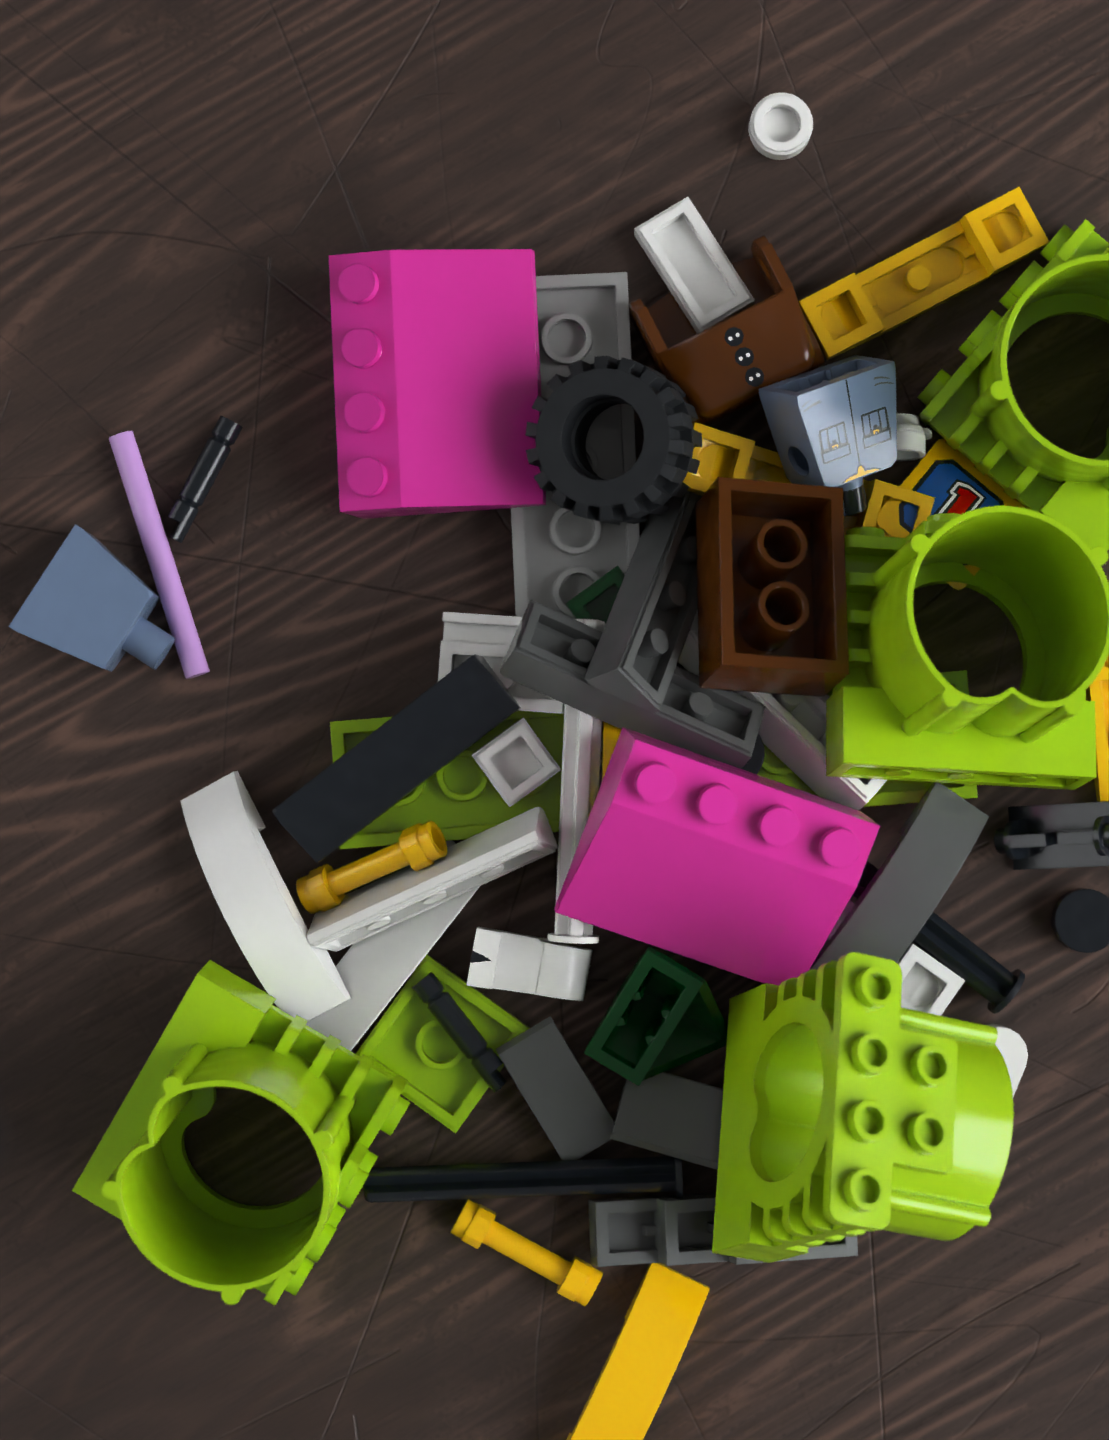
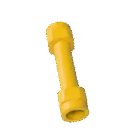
M428 821L424 824L418 823L404 829L398 839L399 842L333 870L329 864H325L311 870L308 875L296 881V890L300 902L311 914L319 911L325 912L341 905L346 892L410 865L414 871H419L431 866L436 860L447 855V844L442 831L433 821Z
M470 1199L466 1201L450 1231L451 1234L476 1249L480 1247L481 1243L558 1284L557 1293L573 1302L575 1301L584 1307L588 1304L602 1278L603 1272L574 1256L571 1262L495 1221L496 1212Z

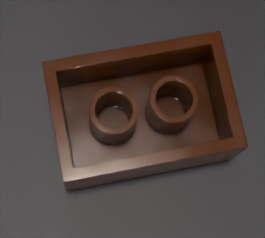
M718 477L696 503L699 688L824 697L849 674L843 488Z

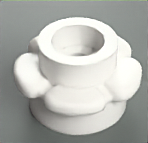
M897 413L896 461H911L925 457L926 440L932 438V431L919 425L918 416Z

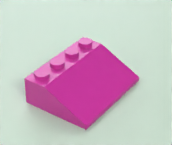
M417 249L329 255L340 512L367 519L546 505V490L541 489L534 478L541 471L538 466L528 463L526 450L536 448L535 439L525 436L527 422L538 424L541 414L540 411L532 408L537 396H541L535 251L532 249Z
M622 727L554 911L764 984L768 983L779 986L781 982L792 977L798 978L800 974L810 970L857 888L880 825L861 811Z

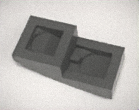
M551 1016L496 1048L510 1076L562 1160H578L611 1140L615 1121Z

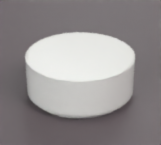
M774 93L764 97L753 109L749 121V136L753 146L762 155L775 160H785L798 155L808 144L813 130V118L810 109L803 100L789 93Z

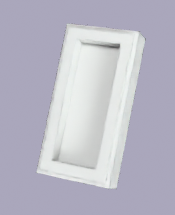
M689 197L684 198L634 228V236L697 334L754 305L755 299Z

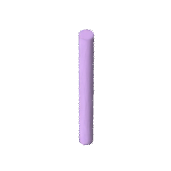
M126 431L109 437V442L171 635L175 637L174 644L185 678L190 679L210 672L134 433L133 431Z

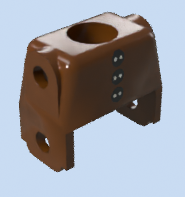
M764 235L753 240L751 252L754 258L731 263L755 299L754 305L697 334L671 292L659 299L648 309L640 298L629 303V314L633 325L658 372L666 375L667 380L676 383L686 393L683 397L685 403L694 406L699 419L693 421L692 424L694 422L706 426L713 424L760 400L758 389L814 370L824 364L822 351L800 308L794 287L772 244L768 242Z

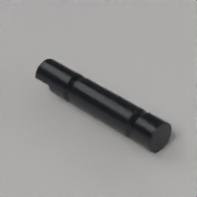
M219 417L212 431L213 437L208 438L179 493L180 498L176 499L168 514L169 518L177 522L169 537L179 543L183 542L199 512L198 507L202 506L231 451L230 445L235 444L243 429L242 426L226 417Z
M431 972L414 985L412 989L423 1003H428L430 1012L466 1058L472 1059L471 1064L495 1093L507 1082L497 1070L503 1062L492 1048L487 1047V1041L451 995L443 991L444 986Z

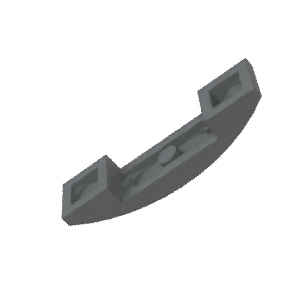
M933 782L900 829L901 838L830 940H826L810 970H818L821 965L829 961H838L840 957L851 952L885 958L897 963L950 887L974 847L989 816L941 783Z

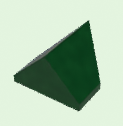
M648 946L624 979L585 1048L584 1054L639 1086L642 1081L726 1046L728 1026L706 980L651 946Z

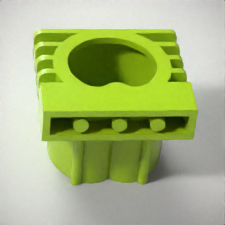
M1085 219L1075 232L1065 224L1039 253L1049 261L1047 265L1043 268L1036 261H1033L1000 299L999 302L1008 311L1001 317L994 310H991L958 350L967 359L957 371L950 376L941 369L917 398L926 407L918 417L919 421L925 426L928 424L947 440L945 443L951 448L957 449L975 464L974 467L983 475L987 474L1004 489L1003 492L1009 497L1015 498L1027 509L1040 512L1062 523L1073 531L1090 550L1093 547L1101 546L1108 551L1109 427L1107 428L1105 447L1095 459L1077 456L1064 451L1045 439L1025 418L1012 393L1007 371V353L1012 344L1024 331L1042 320L1058 315L1079 314L1095 317L1109 323V243L1094 231L1095 226Z
M1015 506L982 507L964 514H934L927 517V521H923L906 538L885 537V531L876 527H856L846 531L844 537L849 674L833 688V695L826 700V776L1075 790L1097 777L1095 701H1086V689L1096 679L1109 655V583L1101 567L1109 558L1105 548L1096 546L1090 550L1073 531L1057 520L1040 512ZM963 564L979 567L980 570L973 576ZM946 582L966 583L967 588L975 590L993 601L1009 618L1021 644L1023 673L1019 689L1016 690L1014 687H1011L999 695L980 698L966 695L950 685L932 664L920 642L913 613L914 590L929 585L948 584Z
M857 952L848 953L840 957L838 961H829L821 965L818 970H808L800 974L798 978H789L781 982L779 986L765 983L730 998L712 1253L771 1263L808 1253V1247L820 1246L825 1242L839 1241L846 1236H858L866 1231L884 1230L928 1239L949 1241L961 1237L975 1225L986 1227L991 1218V1212L988 1207L1002 1180L1013 1132V1092L1007 1065L1000 1050L995 1045L998 1037L996 1027L901 1007L902 970L900 966L893 960Z
M209 960L194 978L72 1191L122 1220L137 1248L151 1263L170 1277L193 1287L211 1291H222L221 1298L228 1305L237 1304L245 1290L255 1288L266 1294L265 1301L275 1306L284 1290L296 1296L313 1265L322 1256L337 1230L336 1227L347 1210L337 1203L339 1202L345 1207L350 1208L378 1158V1155L368 1150L379 1130L389 1136L392 1135L410 1104L408 1100L400 1096L408 1080L398 1074L394 1077L373 1065L375 1060L364 1054L360 1057L341 1046V1040L331 1034L329 1037H326L307 1026L308 1021L298 1015L294 1018L275 1007L273 1004L276 998ZM216 1087H232L256 1093L283 1108L303 1128L316 1150L322 1175L306 1192L288 1202L271 1206H250L231 1201L205 1184L192 1167L184 1145L186 1128L190 1123L206 1116L213 1108L217 1099Z

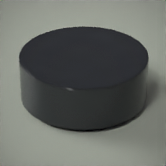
M1075 889L1064 894L1055 904L1051 918L1052 928L1057 939L1067 948L1082 953L1096 952L1109 945V898L1105 894L1092 889Z

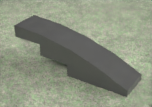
M716 1193L683 1194L681 1199H677L676 1195L588 1200L590 1264L596 1267L661 1263L666 1266L715 1262H731L736 1265L768 1262L712 1253ZM846 1236L839 1241L825 1242L820 1246L808 1247V1253L775 1262L858 1256L857 1236Z

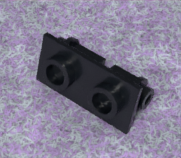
M1109 801L1008 807L1009 822L1005 828H998L995 832V848L999 854L1006 853L1008 858L1013 860V870L1109 866Z

